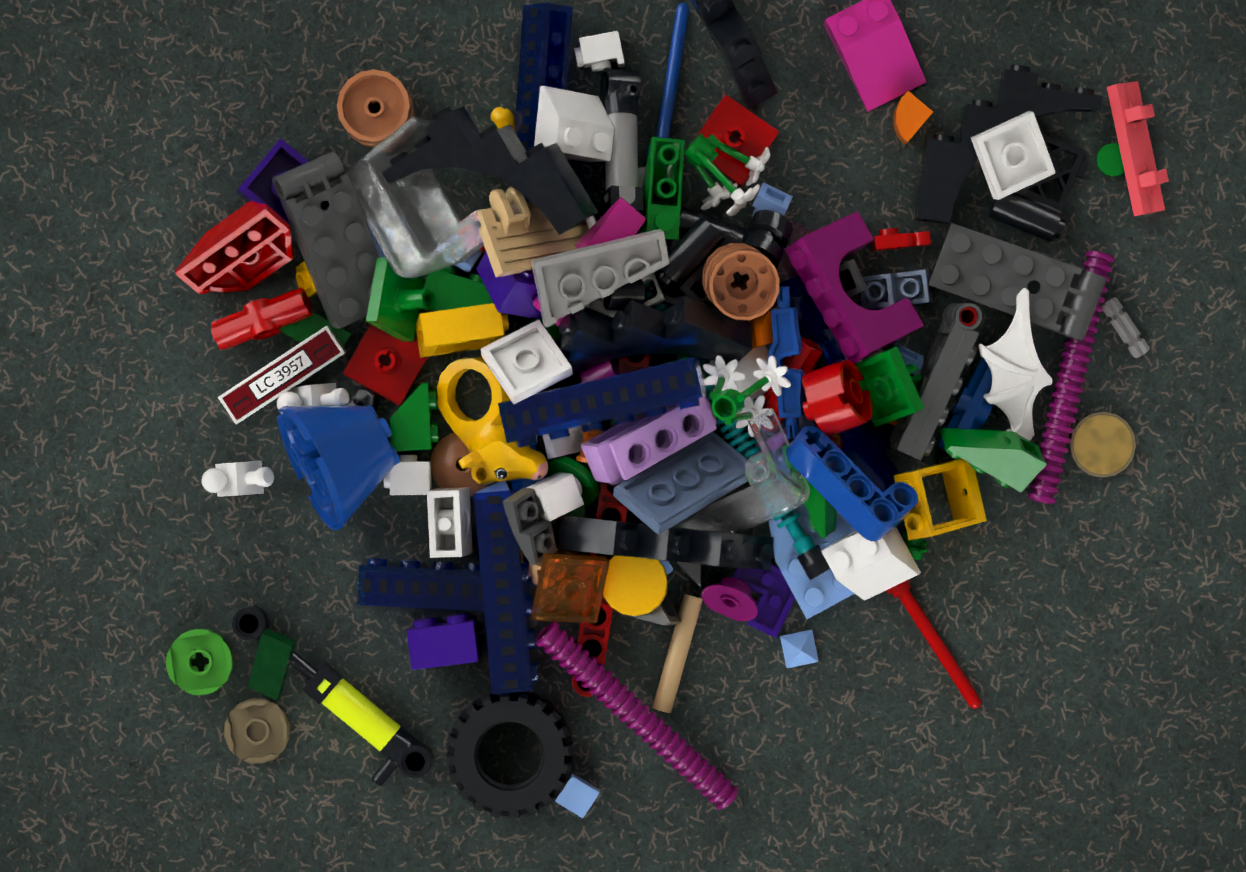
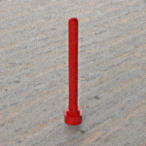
M910 579L886 590L888 594L892 593L894 598L898 597L968 705L973 709L979 708L981 699L910 592L911 586L908 583Z

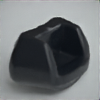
M361 387L347 406L367 407L371 405L375 412H377L379 399L371 389Z

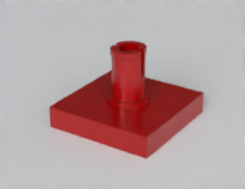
M725 94L697 136L702 133L708 138L713 134L720 142L747 157L753 156L757 158L759 155H762L766 147H770L779 131ZM715 148L714 150L718 153V156L712 163L725 176L742 187L749 177L748 174L751 170L745 167V163Z
M370 324L342 374L401 406L428 357L420 358L417 339L414 338L413 342H402Z

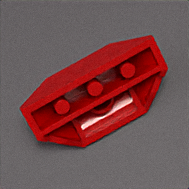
M249 201L207 231L178 266L175 274L198 294H208L209 291H248L293 259L294 250L291 226L268 205Z

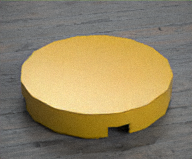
M614 556L603 570L601 579L603 596L609 605L621 614L631 616L649 614L660 606L667 594V573L659 560Z

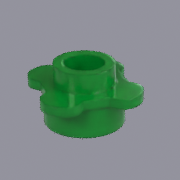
M907 533L901 536L913 559H922L923 553L928 551V548L925 547L927 542L922 540L923 538L908 540Z

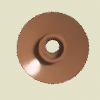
M455 433L445 436L435 446L430 459L431 474L440 488L470 487V496H473L489 484L479 485L474 481L471 475V468H467L465 471L457 468V460L465 457L470 452Z

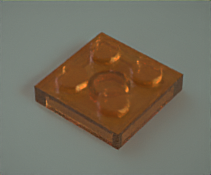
M544 553L531 613L535 621L597 623L610 561L605 556Z

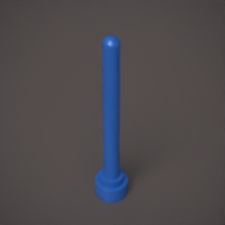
M680 3L676 8L656 137L660 138L670 137L689 16V6L686 3ZM650 143L648 144V150H647V156H646V157H648V152H649Z

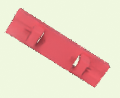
M1138 81L1108 86L1107 92L1134 216L1164 211L1165 206L1160 184L1169 182L1166 169L1157 171L1146 119L1155 117L1153 104L1143 106Z

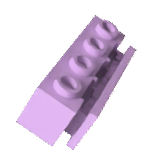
M701 387L622 421L581 444V448L595 481L616 485L716 430L717 421L704 388Z

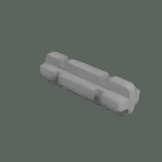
M1114 297L1102 304L1103 312L1107 318L1110 317L1112 319L1110 323L1124 344L1128 343V350L1132 356L1138 358L1150 350L1149 345L1144 338L1139 337L1141 333L1127 312L1123 313L1121 310L1123 306L1119 300Z

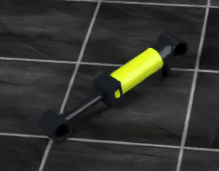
M248 606L240 609L235 614L232 620V627L234 633L243 640L255 639L258 641L261 638L262 632L269 628V620L263 609L257 606ZM246 614H252L258 619L259 626L255 632H249L243 627L242 621ZM293 651L290 665L310 680L302 690L318 704L322 703L387 757V760L372 776L373 782L378 786H382L397 767L409 778L417 779L428 773L433 764V754L428 746L419 742L343 679L344 676L327 662L317 670L297 652ZM412 752L421 753L424 756L425 765L418 769L411 767L407 761L408 754Z

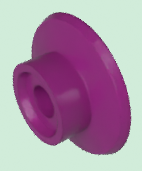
M723 578L720 584H711L704 588L701 593L703 602L709 609L735 621L752 620L758 613L757 605L751 597V588L739 579Z

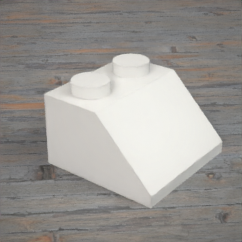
M540 86L534 146L543 143L547 147L557 143L567 159L584 162L610 161L614 126L599 96Z
M897 527L878 541H869L857 531H854L834 541L821 551L836 580L864 601L921 573Z

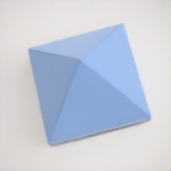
M812 629L780 636L786 668L819 662Z

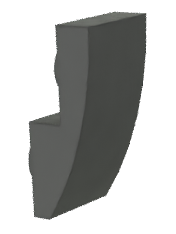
M524 487L503 501L512 532L530 564L537 565L557 551L551 521L540 519L534 489Z

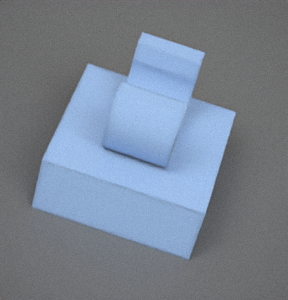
M763 182L752 205L755 207L753 215L759 210H771L784 216L793 196Z

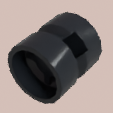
M759 210L754 213L742 243L756 248L777 269L784 249L793 232V226L780 213L771 210Z

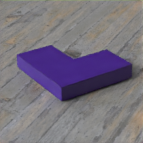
M772 563L771 570L736 568L732 578L743 581L752 591L760 594L756 602L757 616L749 620L747 625L777 638L795 600L781 570Z

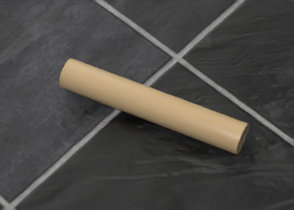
M685 593L683 595L678 613L681 622L674 627L652 707L655 710L666 713L672 712L703 601L700 597Z

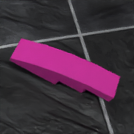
M620 197L575 244L576 249L635 235L646 218L624 198ZM537 296L532 303L541 312ZM564 317L558 319L555 325L559 326Z

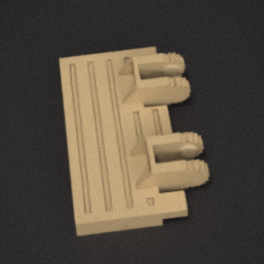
M509 187L506 193L503 189L491 190L492 192L489 195L491 208L482 209L477 212L482 226L478 230L495 277L533 270L531 264L533 259L576 249L575 244L589 230L585 220L573 229L559 235L545 214L531 201L526 202L523 194L513 187Z

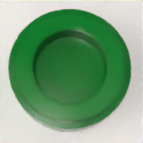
M1117 143L1105 145L1096 155V166L1105 176L1116 177L1124 173L1120 148Z

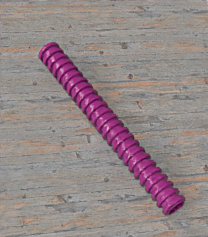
M1092 250L1086 252L1085 256L1088 257V260L1083 263L1085 270L1105 277V283H1109L1110 278L1107 275L1112 272L1110 263H1114L1115 258L1103 252ZM1105 284L1084 340L1079 341L1068 337V342H1064L1063 346L1066 347V351L1061 354V357L1064 358L1063 362H1059L1061 372L1056 374L1059 380L1054 383L1056 392H1052L1051 395L1054 401L1049 403V407L1052 409L1051 413L1047 412L1046 417L1049 418V421L1044 424V427L1047 428L1046 433H1042L1044 442H1040L1039 445L1042 448L1041 453L1047 465L1035 477L1034 483H1030L1029 487L1032 488V491L1027 494L1030 500L1050 505L1056 503L1054 494H1058L1059 489L1056 486L1057 483H1061L1059 473L1062 474L1064 471L1061 465L1066 463V459L1063 457L1064 453L1067 454L1069 450L1066 448V444L1071 442L1068 436L1069 433H1073L1071 424L1076 421L1073 415L1078 413V408H1075L1076 403L1081 401L1078 395L1083 392V388L1080 387L1081 383H1085L1086 380L1083 378V374L1088 372V368H1085L1086 363H1090L1088 353L1093 351L1090 345L1095 342L1093 333H1097L1098 328L1095 325L1100 322V318L1097 316L1103 310L1100 304L1105 301V298L1102 297L1103 293H1107Z
M557 622L550 623L541 631L537 637L536 645L539 647L543 646V651L546 654L551 653V658L554 661L559 660V666L562 668L567 667L566 672L568 674H574L576 681L581 680V686L584 688L589 687L591 695L596 694V699L599 702L604 701V706L607 709L612 708L611 713L613 715H619V720L627 722L626 726L629 729L634 728L635 735H641L643 742H649L651 749H657L656 754L664 756L663 760L666 763L671 762V767L674 770L679 769L678 774L682 777L686 776L688 783L693 782V787L696 790L701 789L700 794L704 797L708 796L710 803H715V807L721 810L728 807L734 801L738 794V787L735 785L731 786V781L728 778L723 779L724 775L720 771L716 772V767L709 765V761L706 758L701 759V754L698 751L694 752L692 745H686L687 741L684 738L679 739V733L676 731L671 732L672 727L668 724L664 725L662 718H656V712H649L650 707L647 704L642 705V700L639 697L634 698V692L631 690L626 691L627 686L619 684L620 680L617 677L612 678V672L609 670L605 671L603 664H597V659L594 656L589 657L590 652L588 650H581L582 645L574 643L572 636L567 637L566 630L558 629L559 624Z

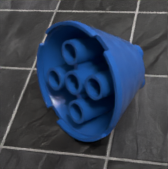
M371 405L367 407L284 406L278 409L279 413L283 412L277 416V422L285 450L298 479L300 480L305 476L311 488L312 495L308 496L309 501L322 521L331 530L336 531L342 528L394 465L400 463L397 451L392 445L390 446L387 439L391 436V430L384 418L378 419Z

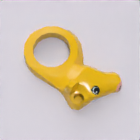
M463 357L450 363L441 373L438 381L437 404L448 425L470 452L458 461L461 468H471L472 479L479 485L522 478L531 480L542 479L549 469L548 462L541 452L529 447L512 428L508 429L505 416L514 415L515 404L512 403L482 357ZM470 369L480 372L488 380L492 393L490 408L484 417L479 420L467 417L460 410L456 401L458 380L464 372Z

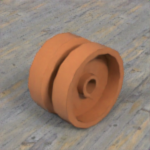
M375 69L359 72L348 79L340 90L337 102L339 120L350 136L362 146L377 150L393 147L404 140L412 129L415 117L413 100L401 81L390 73ZM375 105L379 108L381 107L377 113L371 111V108Z

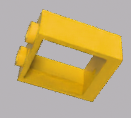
M494 303L421 313L415 324L420 358L478 350L505 337V331L509 330L507 314L498 312Z
M962 458L894 475L895 483L905 482L909 484L918 495L917 504L904 518L908 540L932 537L987 521L975 469ZM942 472L953 519L933 525L922 477Z

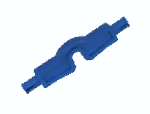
M790 286L779 287L777 308L771 310L773 343L769 349L768 359L771 355L775 356L777 367L785 366L784 358L786 356L799 355L803 350L798 325V311L796 307H791ZM788 368V371L783 376L790 381L791 386L788 388L782 387L781 396H777L779 417L786 418V438L788 439L795 438L800 432L799 417L805 415L803 411L804 387L801 381L804 372L802 369Z

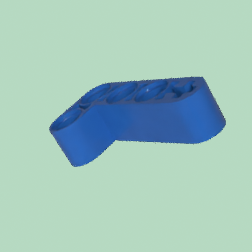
M815 426L803 427L786 449V456L789 462L862 537L869 541L882 539L901 523L918 502L917 492L905 482H897L885 492H882L822 430Z

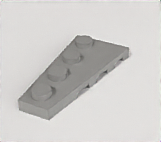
M657 229L531 260L543 325L547 328L557 323L558 319L584 309L585 305L600 297L605 298L621 286L629 282L632 284L670 264L664 231Z

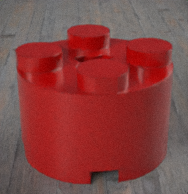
M847 359L806 373L801 378L807 401L803 402L805 416L810 421L815 420L820 430L828 437L863 425L872 418L873 408L869 390L862 391L859 381L864 379L863 375L851 360Z

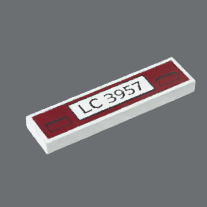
M327 325L220 395L218 399L237 425L278 398L281 394L345 354L346 350L330 326Z

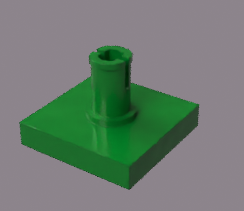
M388 257L377 258L366 322L402 342H413L419 309H432L434 294L429 289H423L424 278Z
M897 346L855 363L864 378L859 381L862 391L869 390L873 408L871 420L874 427L913 414L924 408L915 388V385L921 381V374L919 373L913 377L910 376V374L919 369L914 364L905 365Z

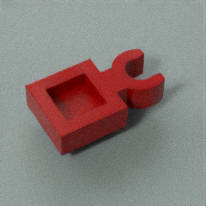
M898 228L878 230L879 236H874V240L871 242L872 251L931 245L930 231L899 234Z

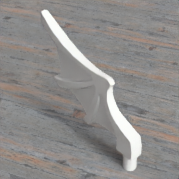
M1023 288L1017 294L1016 313L1005 334L989 346L979 344L981 357L987 362L992 374L991 390L989 393L984 394V399L989 404L998 406L1006 414L1011 425L1006 431L1016 432L1030 441L1035 435L1032 419L1035 397L1043 387L1052 384V378L1043 368L1034 347L1029 313V291Z

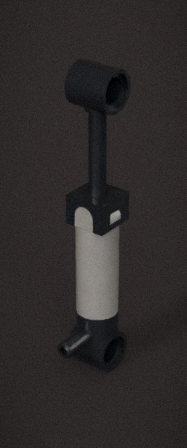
M604 68L600 79V97L604 101V108L614 126L611 160L605 161V191L601 194V217L620 197L624 198L638 212L641 213L643 211V188H640L638 183L637 101L641 91V76L637 70ZM642 279L632 284L629 282L614 290V293L603 298L605 310H622L631 300L644 304L645 287Z

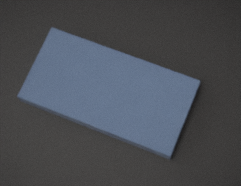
M712 431L614 487L613 496L659 535L756 477L757 467Z

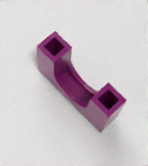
M858 211L801 237L785 249L792 266L796 269L808 294L815 302L823 316L824 322L830 328L842 353L854 364L907 338L924 326L908 297L881 310H868L854 303L845 293L839 277L841 260L857 253L874 240Z

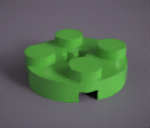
M203 628L189 630L181 634L173 642L166 657V668L170 679L175 685L177 684L179 688L191 695H207L217 691L228 681L234 666L232 649L224 637L219 633ZM198 652L202 653L203 657H208L209 664L204 666V671H199L198 666H192L191 660L196 658V653Z

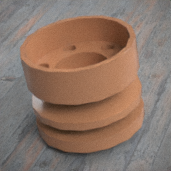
M729 243L717 248L707 258L702 269V286L706 296L724 315L735 320H752L764 315L774 305L779 294L780 279L775 266L764 254L745 243ZM736 272L743 275L741 277L743 283L740 286L733 282V274Z

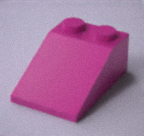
M862 0L825 19L823 25L867 112L926 83L902 22L891 0Z

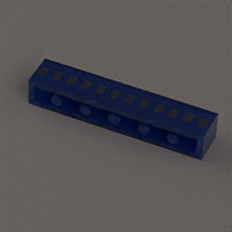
M551 3L523 5L514 132L526 151L534 147L540 86L567 90L573 7ZM523 194L526 202H530V200Z
M691 357L532 395L516 404H513L512 401L498 403L507 443L517 442L518 448L538 444L537 437L549 435L550 440L569 437V430L579 427L582 428L583 433L602 429L601 422L613 419L615 425L635 421L634 414L647 412V417H654L666 414V407L679 404L680 410L700 406L699 399L706 398L707 393L699 358Z
M515 489L473 494L492 694L532 691L533 683L539 682L537 662L531 663L530 649H536L534 629H528L527 616H533L531 596H525L523 584L530 582L528 562H521V548L512 532L503 504L505 499L515 493Z
M367 558V564L359 565L357 605L557 615L559 573L558 578H555L552 585L541 587L532 582V576H529V572H520L519 565H507L508 571L494 572V570H486V564L467 563L466 569L453 568V562L434 561L433 567H420L419 560H400V566L387 565V559ZM508 579V588L496 589L495 580ZM510 596L511 604L497 605V597Z

